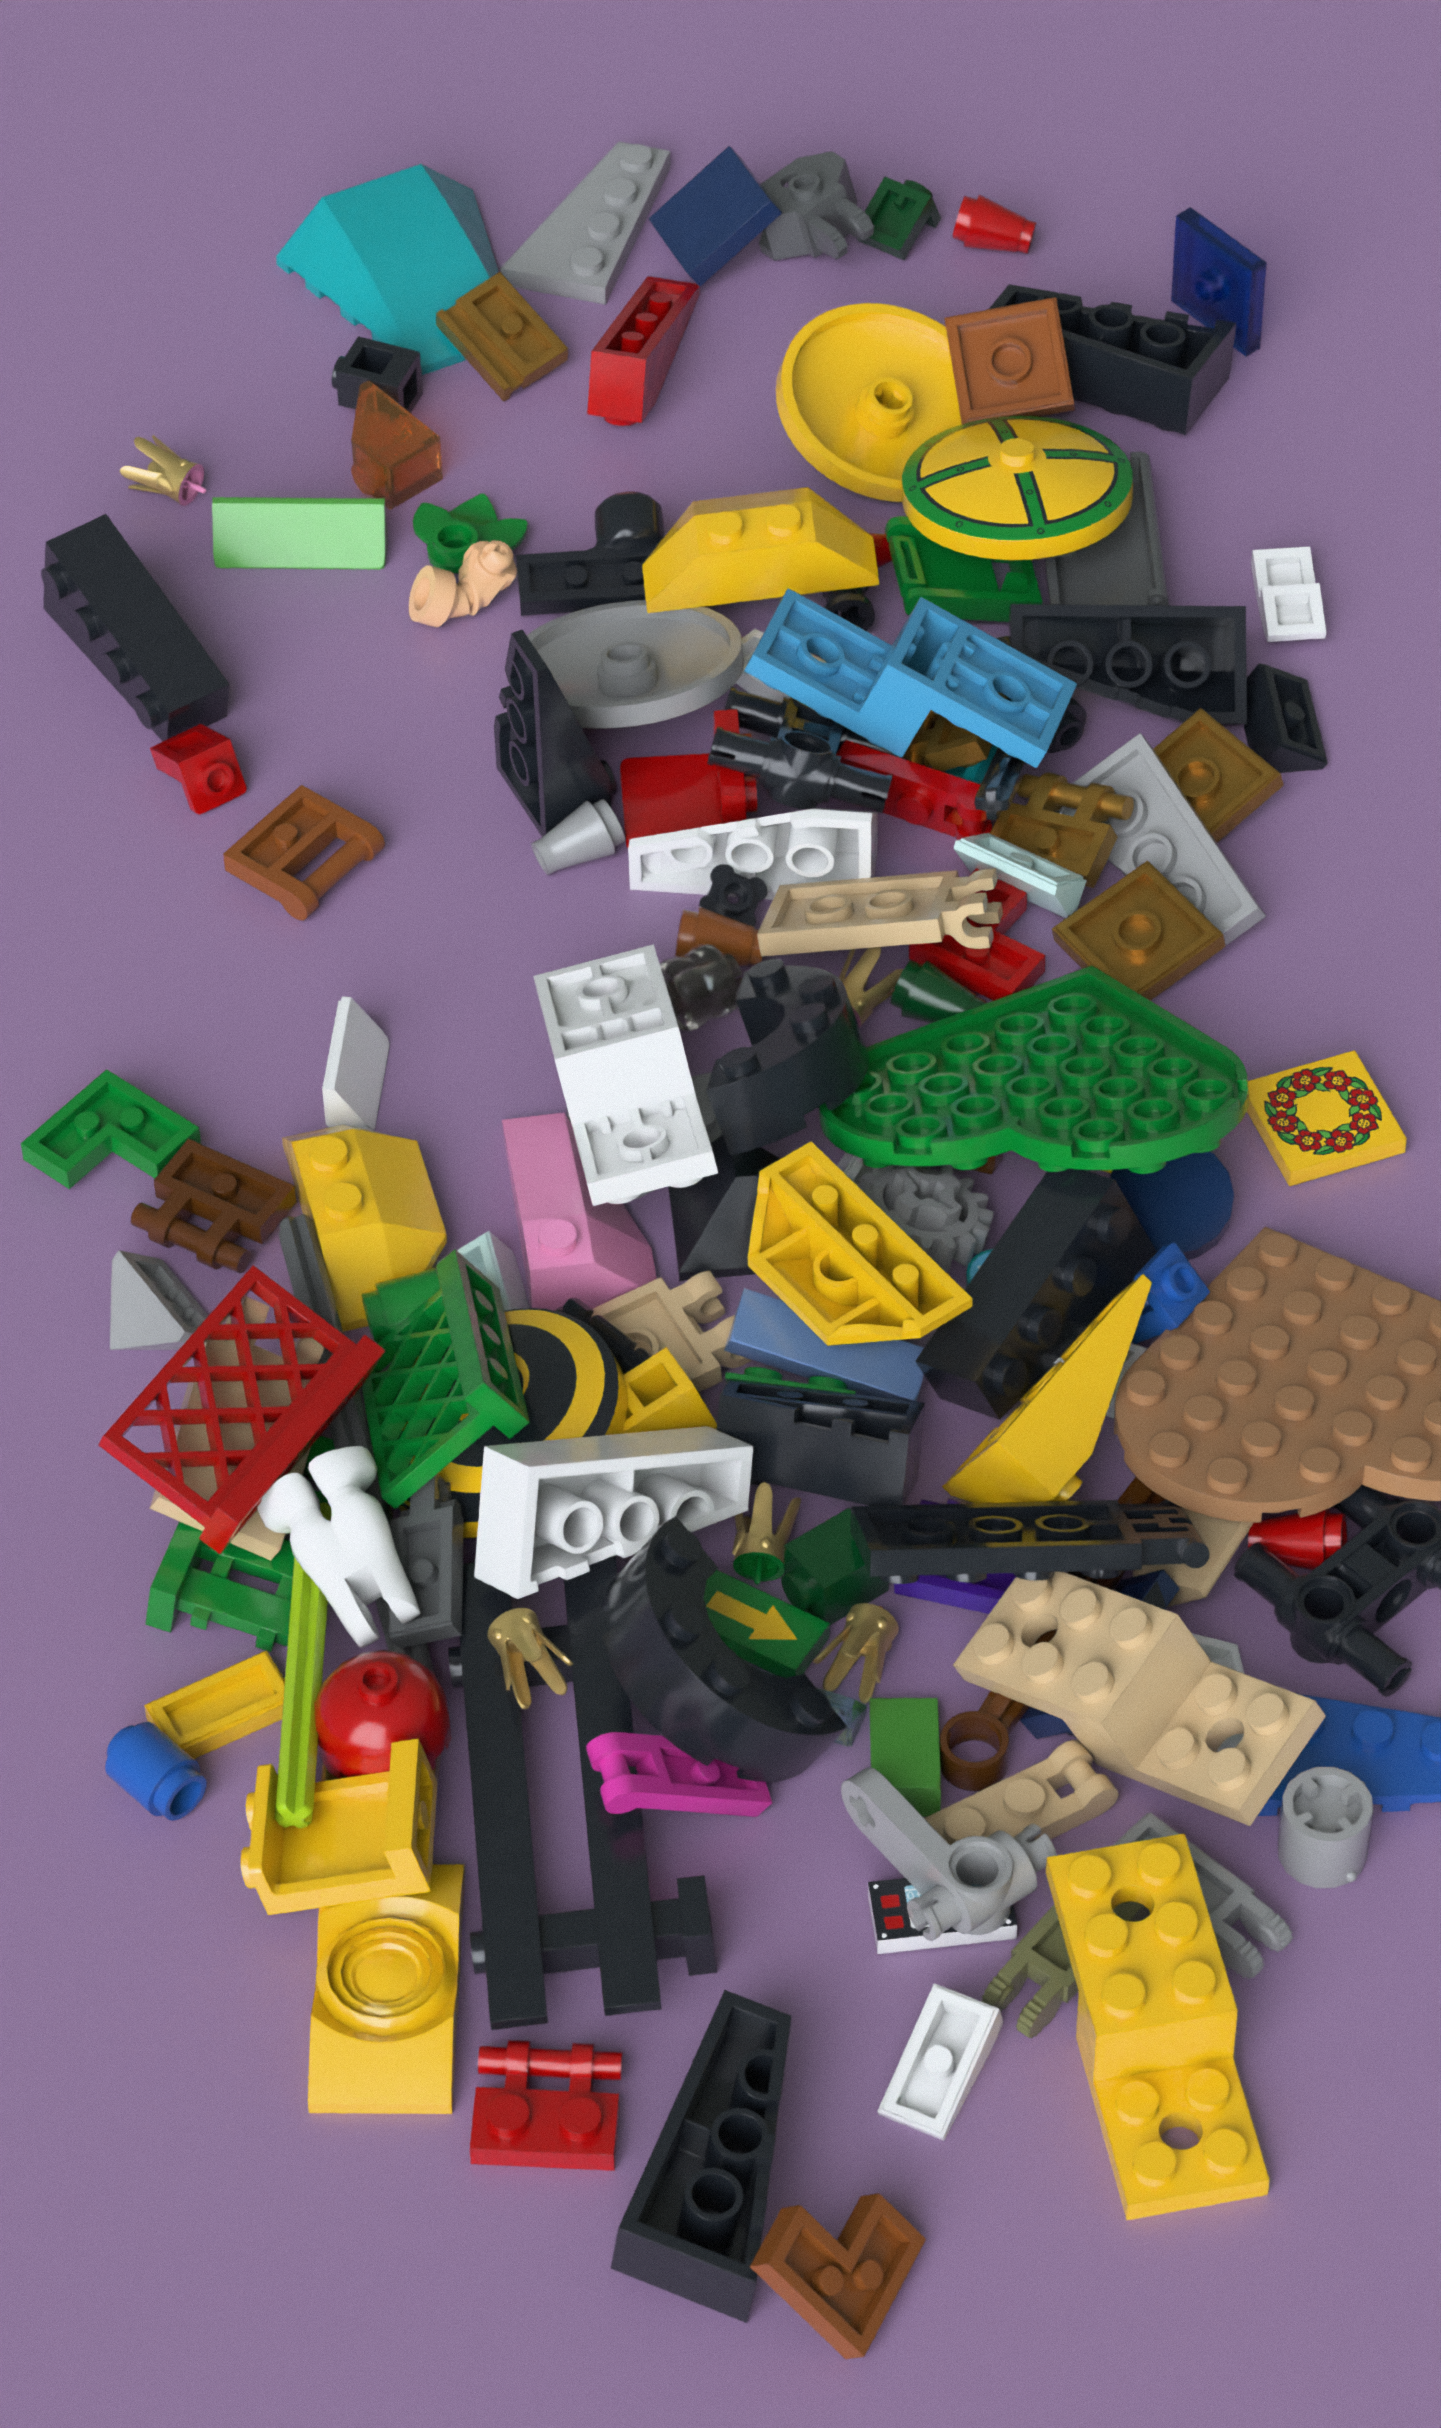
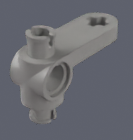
M866 1767L841 1784V1795L844 1805L856 1826L921 1894L920 1897H915L908 1901L907 1911L918 1931L929 1924V1927L923 1931V1937L929 1941H934L940 1937L941 1933L951 1927L959 1933L970 1935L988 1934L999 1929L1007 1921L1011 1905L1036 1890V1873L1046 1867V1858L1057 1856L1055 1847L1046 1833L1037 1840L1034 1839V1837L1041 1834V1828L1036 1824L1028 1825L1014 1837L1002 1830H998L988 1837H966L949 1845L879 1771L872 1767ZM975 1884H976V1885H982V1886L976 1887V1886H970V1885H975Z

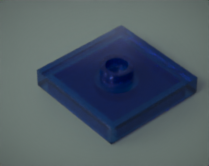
M1190 207L1176 215L1171 301L1205 327L1215 328L1216 319L1237 323L1233 348L1244 356H1249L1261 347L1267 262Z

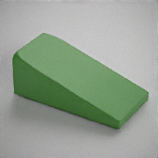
M870 1698V1767L879 1771L922 1817H928L940 1811L941 1775L938 1698Z

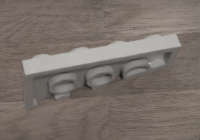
M618 142L500 268V272L515 288L606 305L670 170V151L647 147L641 144Z
M1141 733L1072 783L1088 787L1091 783L1108 785L1114 788L1116 794L1133 798V812L1128 820L1109 817L1106 821L1101 822L1111 825L1118 837L1107 860L1125 875L1148 860L1224 935L1225 946L1266 917L1153 747ZM1062 806L1061 809L1054 812L1074 816L1077 809Z

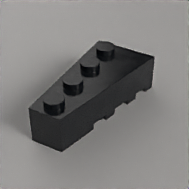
M1011 284L1005 288L989 307V309L1056 297L1073 398L1101 407L1112 414H1123L1153 424L1164 431H1174L1186 435L1229 379L1237 324L1235 322L1216 319L1215 328L1188 324V314L1166 311L1164 320L1132 315L1133 305L1111 301V304L1100 305L1095 308L1082 306L1081 296Z
M1067 1169L1059 1172L1047 1171L966 1287L965 1291L973 1298L972 1307L941 1325L915 1361L940 1399L1000 1420L1054 1365V1362L1061 1357L1063 1352L1110 1301L1134 1281V1276L1157 1253L1116 1181L1079 1169Z
M724 1990L619 2225L610 2269L747 2323L758 2275L750 2268V2265L761 2246L765 2222L768 2186L776 2140V2126L782 2093L791 2015Z

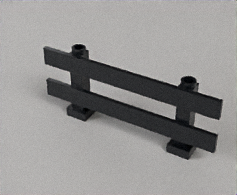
M616 1555L589 1565L590 1572L569 1580L563 1579L568 1625L541 1628L543 1634L573 1662V1665L568 1666L545 1645L565 1681H573L594 1909L539 1915L521 1707L515 1697L512 1684L510 1685V1690L506 1691L501 1657L487 1636L491 1623L504 1612L512 1610L511 1595L475 1578V1562L463 1564L462 1636H459L460 1646L448 1647V1658L452 1687L464 1688L483 1931L470 1932V1944L474 1973H486L491 2030L548 2023L544 1974L600 1967L605 2016L662 2009L657 1960L686 1957L689 1976L717 1973L705 1875L677 1878L679 1898L651 1901L642 1808H636L622 1814H612L606 1811L600 1794V1787L603 1785L604 1780L601 1772L595 1771L592 1768L586 1751L587 1744L602 1734L610 1732L634 1733L631 1700L611 1666L602 1637L610 1629L608 1612L602 1610V1604L609 1584L618 1574ZM525 1661L524 1667L529 1687L548 1685L532 1664ZM628 1766L631 1774H638L636 1767Z

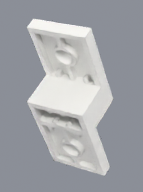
M654 944L533 976L592 1205L596 1206L607 1202L623 1204L636 1199L641 1193L668 1186L676 1188L688 1187L696 1184L703 1177L717 1174L718 1170L697 1101L679 1027Z

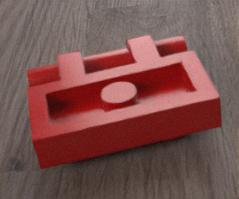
M508 2040L507 2047L480 2046L478 2074L506 2075L504 2088L476 2087L469 2148L471 2164L615 2171L620 2113L619 2093L593 2092L594 2079L622 2080L623 2052L595 2051V2044L573 2043L572 2050L531 2048V2041ZM530 2077L570 2078L569 2091L529 2089Z

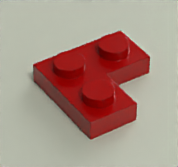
M976 868L971 874L980 870ZM1000 879L997 880L993 890L976 892L987 893L988 903L1001 902L1003 915L1000 923L981 924L966 917L967 922L974 927H992L994 939L990 948H967L959 944L953 936L946 934L942 942L909 945L910 960H914L922 965L928 960L963 986L993 1001L1032 987L1044 974L1046 955L1004 935L1027 910V892Z

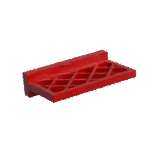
M253 1265L103 1435L98 1446L204 1526L205 1529L199 1539L221 1554L258 1511V1505L271 1486L284 1475L290 1473L366 1383L386 1350L365 1334L357 1344ZM250 1291L273 1308L276 1323H245L241 1302ZM230 1315L231 1324H222ZM293 1338H313L333 1353V1355L325 1364H298ZM249 1339H279L284 1365H253ZM207 1340H235L239 1366H208L204 1344ZM193 1358L195 1367H185ZM287 1380L291 1404L280 1407H261L257 1381ZM301 1380H310L303 1389ZM242 1381L247 1407L216 1408L212 1382ZM198 1382L202 1409H171L167 1386L170 1383ZM156 1401L157 1410H147ZM265 1422H275L266 1432ZM251 1423L255 1446L252 1450H224L219 1424ZM205 1424L210 1451L179 1452L174 1425ZM160 1425L165 1452L144 1453L123 1436L132 1426ZM213 1466L218 1490L208 1501L184 1483L182 1467ZM227 1466H237L229 1475Z

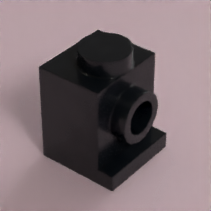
M358 336L346 356H340L333 368L331 382L332 387L337 389L338 405L390 418V427L401 429L423 395L420 352Z

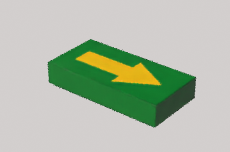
M716 1570L706 1582L704 1601L708 1617L722 1641L741 1659L774 1675L787 1678L804 1674L830 1638V1623L719 1570Z

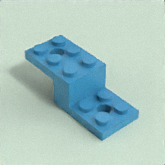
M789 588L778 604L744 670L761 680L768 687L785 693L812 708L819 715L832 719L866 738L873 745L884 748L900 758L903 757L930 710L948 719L955 726L972 732L999 747L1009 756L1019 758L1035 768L1038 767L1047 753L1077 686V683L922 597L918 600L894 643L890 645ZM810 653L821 657L826 663L817 660ZM997 692H1000V693L1006 695V696L1009 697L1012 701H1009V700L1004 699V698H1003L1002 696H1000Z

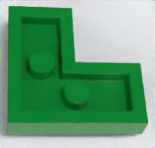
M106 1069L21 1143L24 1161L70 1189L112 1152L155 1179L188 1139L201 1144L198 1126Z

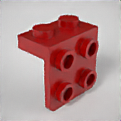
M737 709L714 710V736L717 726L722 727L723 730L740 734ZM742 733V734H741V735H745V736L751 737V733ZM710 753L624 759L620 763V780L627 848L629 847L630 839L746 820V812H757L756 777L744 776V773L717 765H707Z

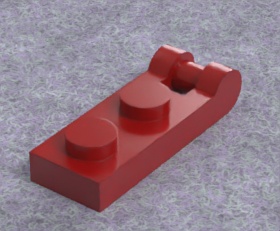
M845 740L836 754L841 756V763L893 776L882 813L905 820L914 825H920L956 837V840L990 833L992 830V823L987 819L986 811L975 809L974 800L980 784Z

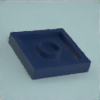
M729 145L648 219L686 273L701 287L778 218L782 212L743 159Z

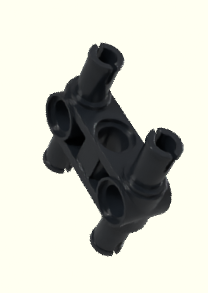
M735 687L730 688L725 710H738L739 728L771 736L770 742L723 730L722 727L717 726L707 765H717L759 777L758 784L764 785L763 788L766 789L767 795L778 803L789 807L812 809L816 808L818 804L822 805V802L828 803L830 798L873 809L882 814L893 776L841 763V756L836 754L845 740L896 757L897 755L873 745L866 738L832 719L819 715L815 710L792 697H784L783 701L779 702L737 690Z
M1361 1485L1352 1495L1332 1507L1345 1513V1516L1363 1530L1309 1574L1298 1575L1269 1552L1265 1545L1259 1542L1250 1546L1238 1559L1234 1567L1236 1571L1234 1577L1247 1584L1275 1607L1274 1614L1277 1617V1622L1290 1632L1292 1648L1300 1657L1309 1662L1319 1664L1335 1663L1340 1665L1346 1663L1376 1687L1380 1694L1388 1697L1401 1688L1408 1679L1412 1670L1410 1668L1412 1662L1399 1655L1373 1633L1427 1589L1437 1587L1441 1590V1511L1438 1507L1427 1501H1401L1400 1499L1390 1501L1379 1491Z

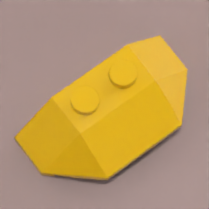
M809 487L693 501L642 564L647 614L783 597L788 588L803 595L879 585L873 536Z
M338 1125L282 1137L284 1152L302 1213L309 1216L315 1226L342 1330L344 1332L368 1327L361 1294L376 1290L375 1283L431 1269L447 1243L445 1227L418 1142L348 1125Z
M812 1141L760 1170L748 1251V1266L827 1346L921 1338L972 1307L973 1298Z

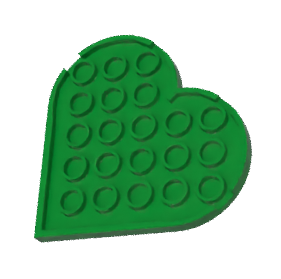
M1091 965L866 1047L869 1054V1067L861 1084L836 1109L828 1110L826 1102L820 1105L818 1109L821 1128L828 1140L846 1153L862 1158L863 1164L871 1168H884L891 1165H951L955 1169L971 1170L985 1165L988 1157L1012 1150L1025 1158L1038 1162V1167L1048 1172H1059L1067 1169H1128L1133 1173L1149 1174L1163 1169L1166 1161L1192 1153L1210 1152L1218 1148L1221 1144L1220 1139L1230 1133L1245 1116L1249 1106V1089L1245 1065L1233 1051Z

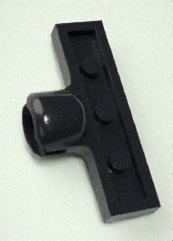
M626 491L616 493L607 497L595 510V547L581 551L516 555L521 616L569 613L598 605L646 600L642 564L665 537L661 505L651 496L641 492Z

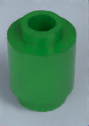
M435 1268L375 1283L376 1290L361 1294L373 1341L375 1343L381 1341L441 1289Z

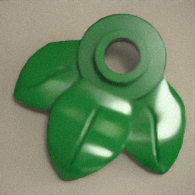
M480 493L450 512L430 503H421L413 517V530L415 535L427 544L428 559L434 567L451 571L453 574H459L464 554L472 544L480 541L490 542L498 540L506 543L513 551L523 542L527 534V521L519 518L497 520L490 500L485 494Z

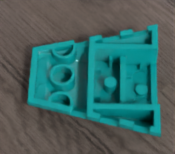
M423 164L322 197L276 256L277 266L288 274L294 271L305 279V287L319 299L327 296L340 306L341 316L352 325L362 324L372 333V340L419 351L421 376L466 360L436 326V313L441 309L444 311L456 305L458 298L499 272L473 189Z

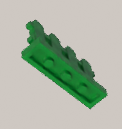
M320 1436L312 1445L303 1476L313 1479L308 1469L309 1463L315 1457L335 1450L332 1439ZM320 1489L319 1492L315 1491L319 1503L326 1502L329 1504ZM179 1521L150 1587L145 1625L171 1633L180 1611L191 1614V1626L206 1630L209 1622L212 1621L257 1636L255 1645L257 1648L271 1652L275 1643L288 1647L294 1555L290 1541L283 1540L281 1550L271 1561L231 1543L219 1554L199 1539L203 1531ZM203 1559L214 1562L210 1573L198 1570ZM232 1569L279 1584L275 1595L228 1580Z

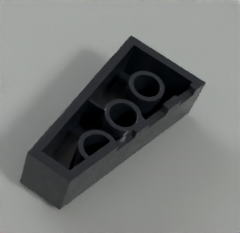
M107 514L46 541L45 568L41 569V577L44 583L43 609L135 710L144 727L152 729L162 741H165L199 724L209 726L227 717L229 682Z

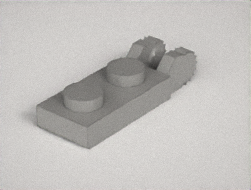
M1147 1813L1112 1846L1178 1835L1179 1833L1154 1814ZM1187 1840L1223 1963L1228 1968L1234 1969L1236 1974H1240L1243 1978H1253L1263 1969L1265 1965L1263 1964L1264 1959L1261 1957V1953L1257 1951L1256 1946H1253L1250 1941H1246L1244 1936L1231 1926L1240 1919L1250 1936L1258 1942L1264 1943L1265 1947L1276 1950V1952L1282 1951L1293 1938L1291 1936L1292 1931H1290L1289 1925L1285 1923L1279 1914H1275L1269 1906L1254 1896V1889Z

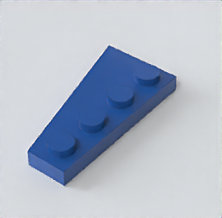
M1299 1694L1315 1700L1326 1717L1258 1816H1277L1278 1808H1281L1282 1796L1288 1783L1300 1772L1314 1767H1336L1351 1772L1365 1783L1372 1795L1373 1805L1381 1804L1382 1812L1410 1811V1806L1415 1803L1441 1802V1717Z

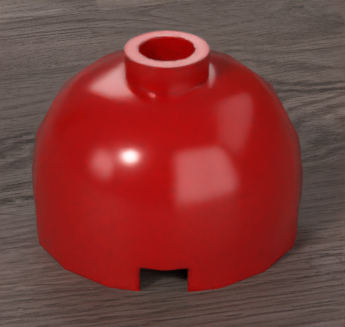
M389 1650L362 1652L343 1661L322 1683L314 1703L316 1731L318 1734L317 1754L329 1773L338 1779L341 1778L340 1773L347 1777L390 1771L391 1744L412 1739H419L433 1771L436 1768V1758L443 1752L445 1746L448 1749L452 1738L448 1700L444 1689L430 1669L407 1654Z

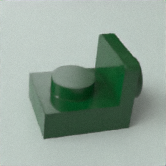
M884 176L865 209V213L869 215L874 226V234L866 240L862 241L859 239L858 241L905 260L924 225L936 228L941 220L939 211L933 201V194L926 187L915 181L905 180L902 184Z

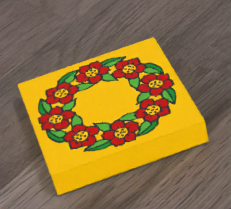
M1355 1050L1248 1081L1249 1106L1247 1113L1289 1187L1405 1153L1407 1138Z

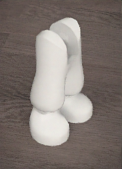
M353 1446L323 1453L315 1457L308 1466L317 1487L327 1498L331 1507V1521L323 1517L320 1511L319 1499L311 1483L300 1473L293 1472L284 1475L276 1481L264 1495L257 1508L266 1528L276 1533H290V1544L294 1557L322 1591L356 1644L364 1648L380 1638L372 1615L367 1608L368 1604L383 1596V1599L389 1604L402 1624L413 1620L421 1613L397 1554L383 1508L375 1497L365 1493L375 1481L378 1467L368 1449L362 1446Z

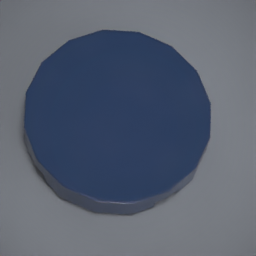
M1211 1151L1192 1153L1166 1161L1165 1167L1154 1173L1138 1174L1128 1169H1116L1111 1172L1110 1178L1116 1181L1157 1252L1165 1245L1176 1243L1187 1260L1195 1259L1216 1246L1230 1225L1234 1202V1191L1230 1175L1217 1156Z

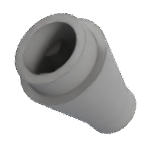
M602 799L594 804L585 801L546 835L532 842L531 847L543 871L550 875L559 869L615 854L614 847L624 843L625 836L613 810Z

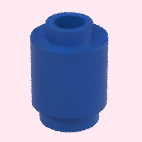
M143 1722L135 1726H127L121 1729L108 1745L105 1764L106 1774L153 1816H164L170 1821L179 1820L189 1814L202 1799L206 1791L207 1781L200 1774L199 1763L155 1724Z

